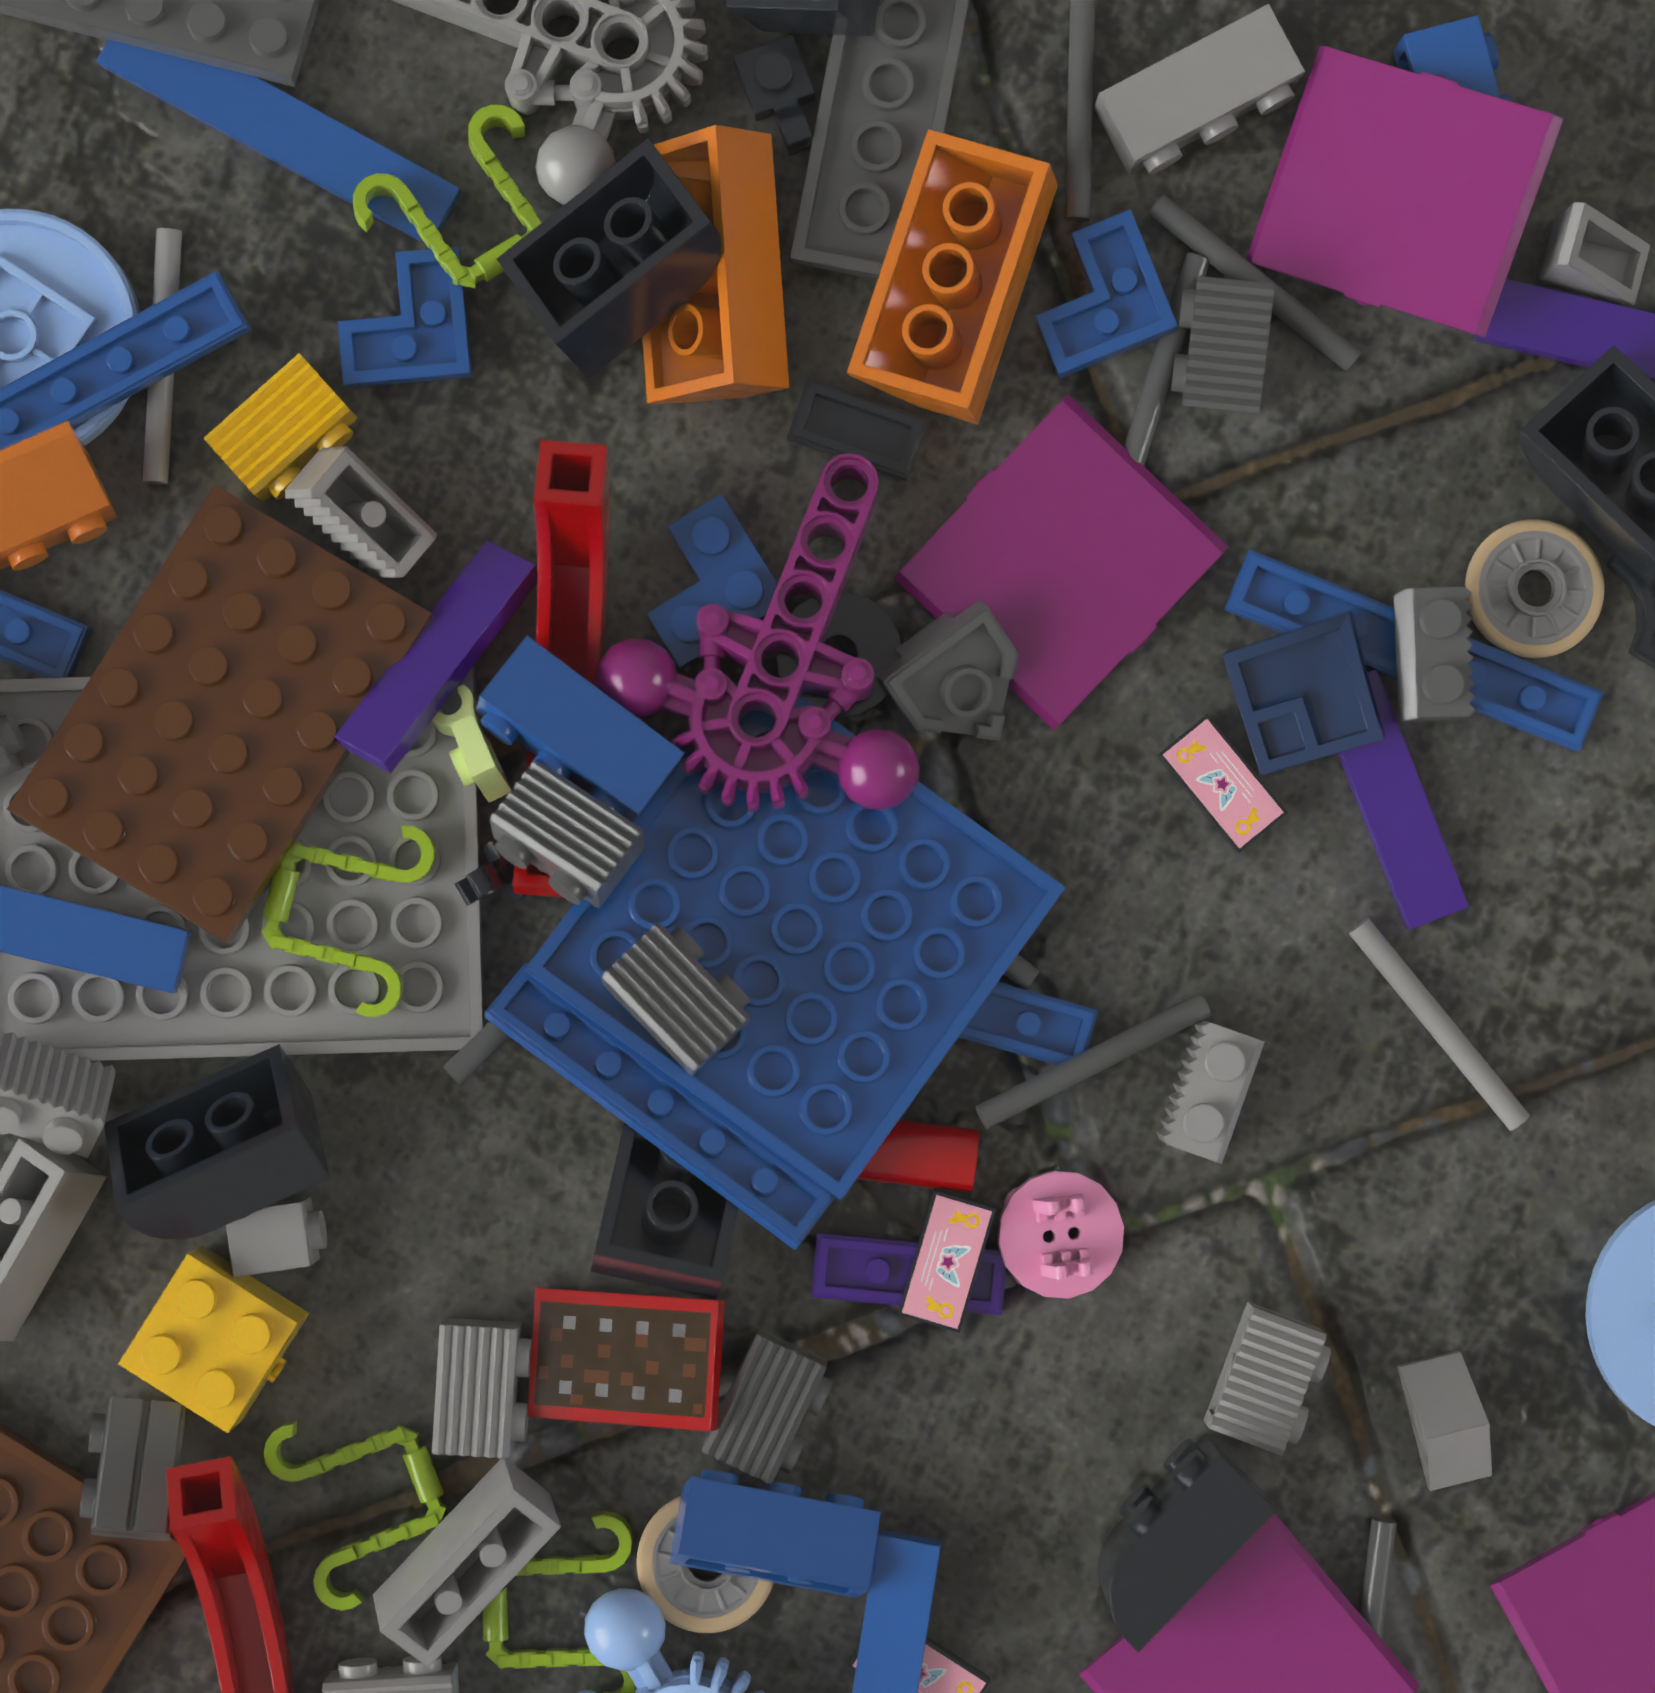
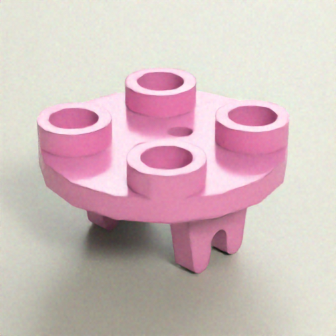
M1049 1171L1028 1178L1022 1185L1012 1189L1007 1194L1003 1210L999 1216L997 1244L1004 1266L1009 1270L1017 1283L1044 1297L1070 1299L1093 1291L1111 1275L1122 1253L1124 1225L1117 1203L1101 1184L1077 1172ZM1076 1227L1078 1234L1075 1238L1071 1239L1068 1236V1231L1070 1228ZM1051 1230L1053 1238L1049 1242H1045L1043 1234Z

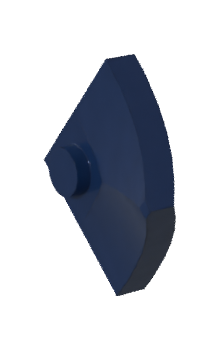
M1351 610L1225 651L1222 654L1260 775L1384 740L1386 736L1367 673Z

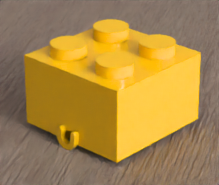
M202 1245L186 1255L118 1364L226 1433H229L243 1420L267 1380L271 1383L276 1380L287 1360L282 1358L310 1313L250 1275L233 1277L231 1263Z

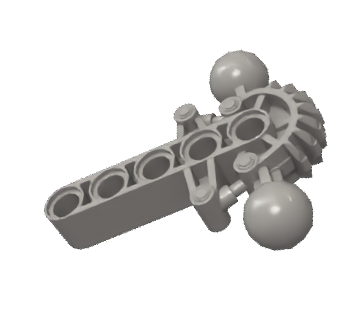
M391 0L516 47L517 51L510 73L505 79V90L511 107L518 114H533L540 105L555 106L556 101H574L577 113L572 125L559 129L546 138L538 151L535 166L539 184L548 196L563 205L616 164L614 150L607 141L614 120L635 119L637 130L641 134L649 131L647 115L654 112L660 121L668 124L672 120V113L668 102L671 100L683 107H687L691 103L690 93L682 84L691 86L701 85L703 72L694 64L708 59L707 45L696 41L706 34L703 19L690 18L696 10L694 0H609V4L598 0H519L514 10L503 15L493 14L487 10L491 0ZM559 16H571L579 22L576 30L569 36L555 37L546 32L549 23ZM618 38H630L638 44L636 52L629 58L622 60L613 59L605 53L606 48L612 41ZM566 67L577 70L570 80V85H556L555 81Z

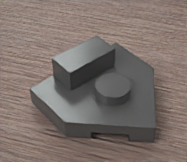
M979 599L955 618L945 612L896 648L895 651L900 658L877 674V677L908 723L916 730L935 733L945 731L968 734L976 738L1000 741L1005 715L1002 712L1009 680L1014 679L1019 654L988 606Z

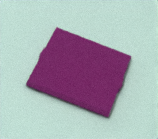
M1319 46L1246 260L1254 265L1344 293L1343 296L1356 300L1362 306L1372 305L1381 309L1385 306L1485 338L1564 118L1463 88L1458 82L1448 80L1443 75L1435 76L1425 72H1421L1420 75L1330 47Z
M1066 395L995 471L991 469L983 479L975 482L973 489L965 497L966 501L908 561L894 579L936 619L945 612L955 618L979 599L984 602L1019 654L1014 679L1009 680L1008 687L1055 730L1127 654L1131 655L1139 646L1147 643L1148 636L1157 628L1155 624L1229 546L1141 463L1134 461L1129 452L1069 395Z
M1655 1492L1617 1513L1612 1511L1603 1517L1597 1518L1594 1522L1581 1528V1533L1502 1575L1490 1585L1548 1693H1655Z
M1275 1513L1139 1653L1121 1636L1079 1673L1094 1693H1416L1420 1688L1419 1683Z

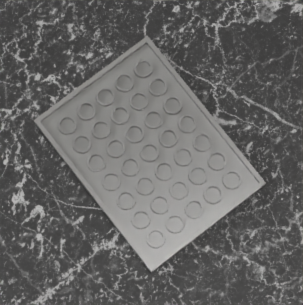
M473 666L458 687L464 684L470 689L476 699V670ZM91 677L0 680L1 716L10 714L14 718L26 744V748L18 752L24 768L0 778V884L192 930L178 992L173 994L0 952V1028L4 1034L13 1032L17 1038L26 1036L29 1042L38 1040L42 1047L51 1045L54 1051L63 1049L67 1055L76 1053L79 1059L88 1057L90 1061L254 1056L280 1044L286 1055L461 1050L485 1026L482 899L466 906L454 885L456 882L466 878L468 873L481 867L479 787L476 783L465 787L454 767L449 751L459 747L455 737L442 734L431 721L391 774L351 752L293 843L294 845L301 842L303 846H315L334 851L336 854L341 855L344 853L364 858L365 861H377L396 866L399 869L409 870L419 863L421 850L414 840L403 838L401 825L416 826L426 831L434 840L437 849V860L434 868L424 879L414 883L381 880L369 877V874L365 873L357 874L340 870L332 865L328 867L308 862L307 859H303L296 864L295 871L300 872L288 922H282L280 929L284 936L312 941V944L316 945L324 944L340 948L349 953L353 951L373 956L376 959L392 964L401 974L404 982V995L400 1004L391 1013L386 1015L364 1017L355 1013V1011L364 1001L371 1004H378L383 1001L388 993L386 980L374 972L368 973L348 968L347 965L343 964L336 965L315 960L316 958L311 956L303 957L284 952L285 950L278 948L272 950L261 932L266 927L268 919L263 917V912L270 885L261 894L229 945L6 810ZM457 688L441 708L444 715L456 713L462 705V699L458 694Z

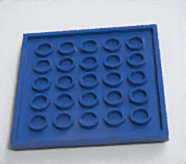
M801 697V700L797 708L807 706L815 707L807 700ZM756 710L744 715L739 722V727L745 734L758 738L770 733L776 723L768 713ZM831 721L830 731L851 739L855 737L854 734L836 721ZM695 751L687 752L634 823L644 830L645 848L600 908L595 907L590 901L584 899L580 905L573 904L525 968V972L815 1181L840 1202L1066 887L919 781L911 795L896 807L876 810L864 808L851 800L840 786L838 774L812 765L802 775L808 787L807 797L799 799L788 785L782 788L784 807L775 809L771 803L770 792L759 793L760 805L758 810L754 812L747 809V792L738 791L736 800L731 807L723 805L721 797L725 784L721 782L712 792L708 794L702 793L699 790V783L707 770L704 769L694 775H685L682 770V763ZM658 922L669 933L677 926L682 928L704 952V955L697 962L715 980L722 973H725L742 989L750 1000L743 1008L751 1016L749 1023L693 1077L602 984V975Z

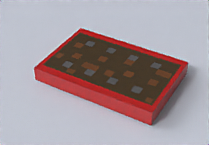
M546 1287L535 1288L527 1417L709 1432L716 1431L725 1300Z

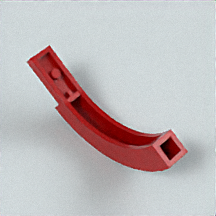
M541 440L534 494L538 552L536 643L597 687L595 681L597 667L604 655L608 576L609 473L607 445ZM529 750L527 751L525 772L529 770L533 759L536 757ZM530 864L527 869H522L515 865L513 877L514 894L562 897L549 885L548 880L550 876L542 872L537 866Z
M230 1456L166 1468L170 1530L183 1551L200 1597L215 1657L221 1693H296L285 1628L270 1561L253 1504L233 1458Z

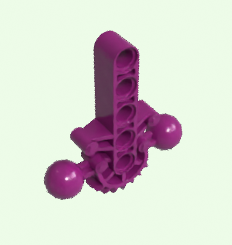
M852 453L838 455L830 460L823 469L764 620L725 610L717 604H708L699 610L696 617V625L700 640L699 657L704 659V670L698 674L696 680L677 674L675 662L668 652L653 641L646 639L630 638L621 641L608 649L598 663L595 678L597 688L638 719L653 716L662 709L689 718L690 731L679 734L672 739V744L682 752L695 751L682 763V770L687 776L694 775L704 769L707 770L699 783V790L704 794L712 792L720 782L725 784L721 797L722 804L731 807L736 800L738 791L747 792V809L755 812L760 805L759 793L770 792L772 805L775 809H780L785 805L782 788L788 785L795 796L799 799H804L808 796V787L802 775L812 765L838 774L840 786L847 796L864 808L882 810L896 807L911 795L918 783L920 766L917 754L910 743L897 733L890 730L872 729L861 732L851 739L830 731L831 721L840 711L846 713L855 702L863 701L869 697L874 680V670L868 661L854 658L823 643L876 507L879 482L877 471L872 463L861 455ZM853 479L864 486L866 493L858 500L844 501L836 497L832 488L841 480ZM828 536L838 540L844 547V550L836 558L824 560L812 554L809 550L810 544L819 537ZM807 594L818 600L821 604V609L814 616L802 619L790 614L786 609V604L795 595ZM784 652L793 656L799 666L791 675L778 678L768 674L762 667V664L771 654ZM725 657L744 670L737 687L726 674L724 675L720 671V660ZM803 694L827 696L829 699L822 708L811 706L797 708ZM756 710L768 713L776 723L770 733L758 738L745 734L739 727V722L743 716Z

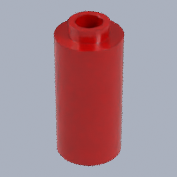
M899 1119L857 1179L971 1193L976 1171L979 1129Z

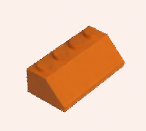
M713 125L654 144V147L717 229L721 238V254L718 264L706 284L686 303L642 336L647 404L740 399L789 388L772 134Z
M928 129L847 370L849 376L917 407L979 424L1058 186L1050 163Z
M69 421L0 450V570L10 565L14 571L32 567L48 557L47 549L69 539L72 544H81L93 540L107 531L106 523L118 518L86 448Z

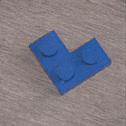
M1131 209L1071 233L1073 244L1093 292L1035 316L1059 379L1178 331L1177 322Z
M459 246L450 247L459 259L460 265L463 266L462 252ZM431 249L395 252L401 315L337 321L343 385L349 389L473 377L465 286L453 284L452 278L449 274H446L434 257Z
M722 493L667 526L700 581L648 612L647 616L680 669L700 658V640L697 633L696 617L703 606L717 604L725 610L763 620L778 585Z

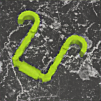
M488 105L480 108L470 120L468 137L469 147L474 158L487 176L493 180L494 186L504 200L508 201L512 211L522 225L527 228V232L524 235H513L474 259L475 265L471 267L461 266L457 256L449 245L443 241L442 235L432 221L426 217L423 208L407 186L395 176L378 173L365 177L357 185L353 193V209L358 225L367 232L374 223L373 212L367 207L369 202L378 196H388L398 204L410 223H413L416 227L417 233L427 247L431 248L436 260L446 274H449L452 278L453 284L475 288L476 283L484 279L488 282L505 272L497 258L542 222L537 217L536 211L528 200L522 196L518 186L508 172L504 171L502 164L482 136L490 128L501 127L511 134L512 139L525 137V125L521 116L512 108L504 105Z
M401 825L403 838L414 840L421 850L419 863L409 870L399 869L396 866L377 861H365L364 858L344 853L341 855L336 854L334 851L315 846H303L301 842H298L290 848L271 880L263 917L268 919L266 927L261 932L272 950L278 948L285 950L284 952L303 957L311 956L315 957V960L336 965L343 964L347 965L348 968L368 973L374 972L386 980L388 993L385 999L378 1004L364 1001L355 1011V1013L364 1017L386 1015L391 1013L400 1004L404 995V982L401 974L392 964L376 959L373 956L353 951L349 953L340 948L324 944L316 945L312 944V941L284 936L280 929L282 922H288L300 872L295 871V867L298 862L307 859L308 862L328 867L332 865L340 870L357 874L365 873L369 874V877L381 880L414 883L424 879L432 872L437 860V849L434 840L426 831L416 826Z
M297 1420L286 1422L272 1432L264 1448L265 1464L270 1472L280 1480L295 1482L314 1477L332 1470L335 1466L345 1465L362 1458L368 1453L373 1454L397 1443L405 1447L406 1453L402 1457L420 1503L426 1502L428 1511L425 1516H418L401 1523L395 1528L390 1527L372 1534L367 1539H360L344 1545L328 1554L322 1560L315 1571L313 1580L315 1593L318 1598L331 1609L340 1611L353 1609L363 1602L365 1596L357 1588L351 1592H341L334 1588L330 1580L331 1570L342 1564L362 1558L370 1552L380 1551L395 1545L398 1541L408 1540L426 1533L431 1528H436L441 1523L447 1508L440 1499V1496L444 1494L426 1446L420 1447L417 1439L419 1433L404 1425L398 1424L397 1428L392 1430H384L367 1437L364 1441H356L341 1447L331 1454L328 1452L303 1464L294 1465L288 1463L283 1458L281 1444L283 1440L291 1438L297 1433Z
M605 1510L594 1512L591 1518L596 1529L607 1528L617 1535L619 1540L617 1550L607 1555L532 1557L515 1576L542 1573L543 1575H556L574 1572V1574L605 1573L616 1570L626 1562L631 1553L633 1543L631 1527L625 1518L616 1512ZM506 1586L482 1610L483 1640L489 1642V1650L486 1652V1656L501 1670L507 1667L520 1669L536 1668L537 1666H546V1668L568 1667L569 1665L604 1666L590 1652L589 1647H579L578 1649L551 1648L546 1650L523 1649L509 1651L504 1647L503 1641L509 1639ZM620 1670L624 1678L623 1685L616 1691H604L603 1693H634L636 1685L627 1670Z

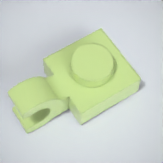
M463 684L457 687L458 694L462 699L460 709L452 715H444L440 709L432 719V722L442 734L455 737L459 747L449 751V754L464 786L476 783L487 801L492 802L509 794L512 790L493 745L480 723V713L476 711L478 702L470 689Z

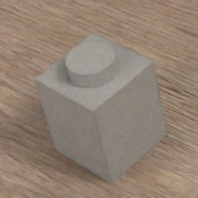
M311 1196L278 1201L243 1219L226 1225L233 1277L308 1267L320 1260L319 1249L327 1247L325 1218L322 1210L313 1211Z

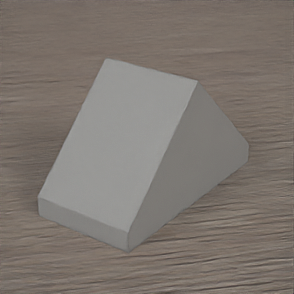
M1574 202L1553 222L1538 282L1617 304L1634 306L1650 244L1587 203Z
M1456 1350L1397 1365L1428 1489L1433 1491L1492 1476L1489 1421L1461 1351Z

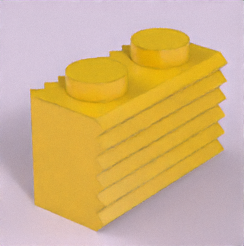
M298 353L203 439L257 498L264 502L273 495L279 500L285 497V489L301 472V468L306 466L323 447L331 448L332 446L339 448L351 438L353 431L348 426L353 424L358 417L305 358Z

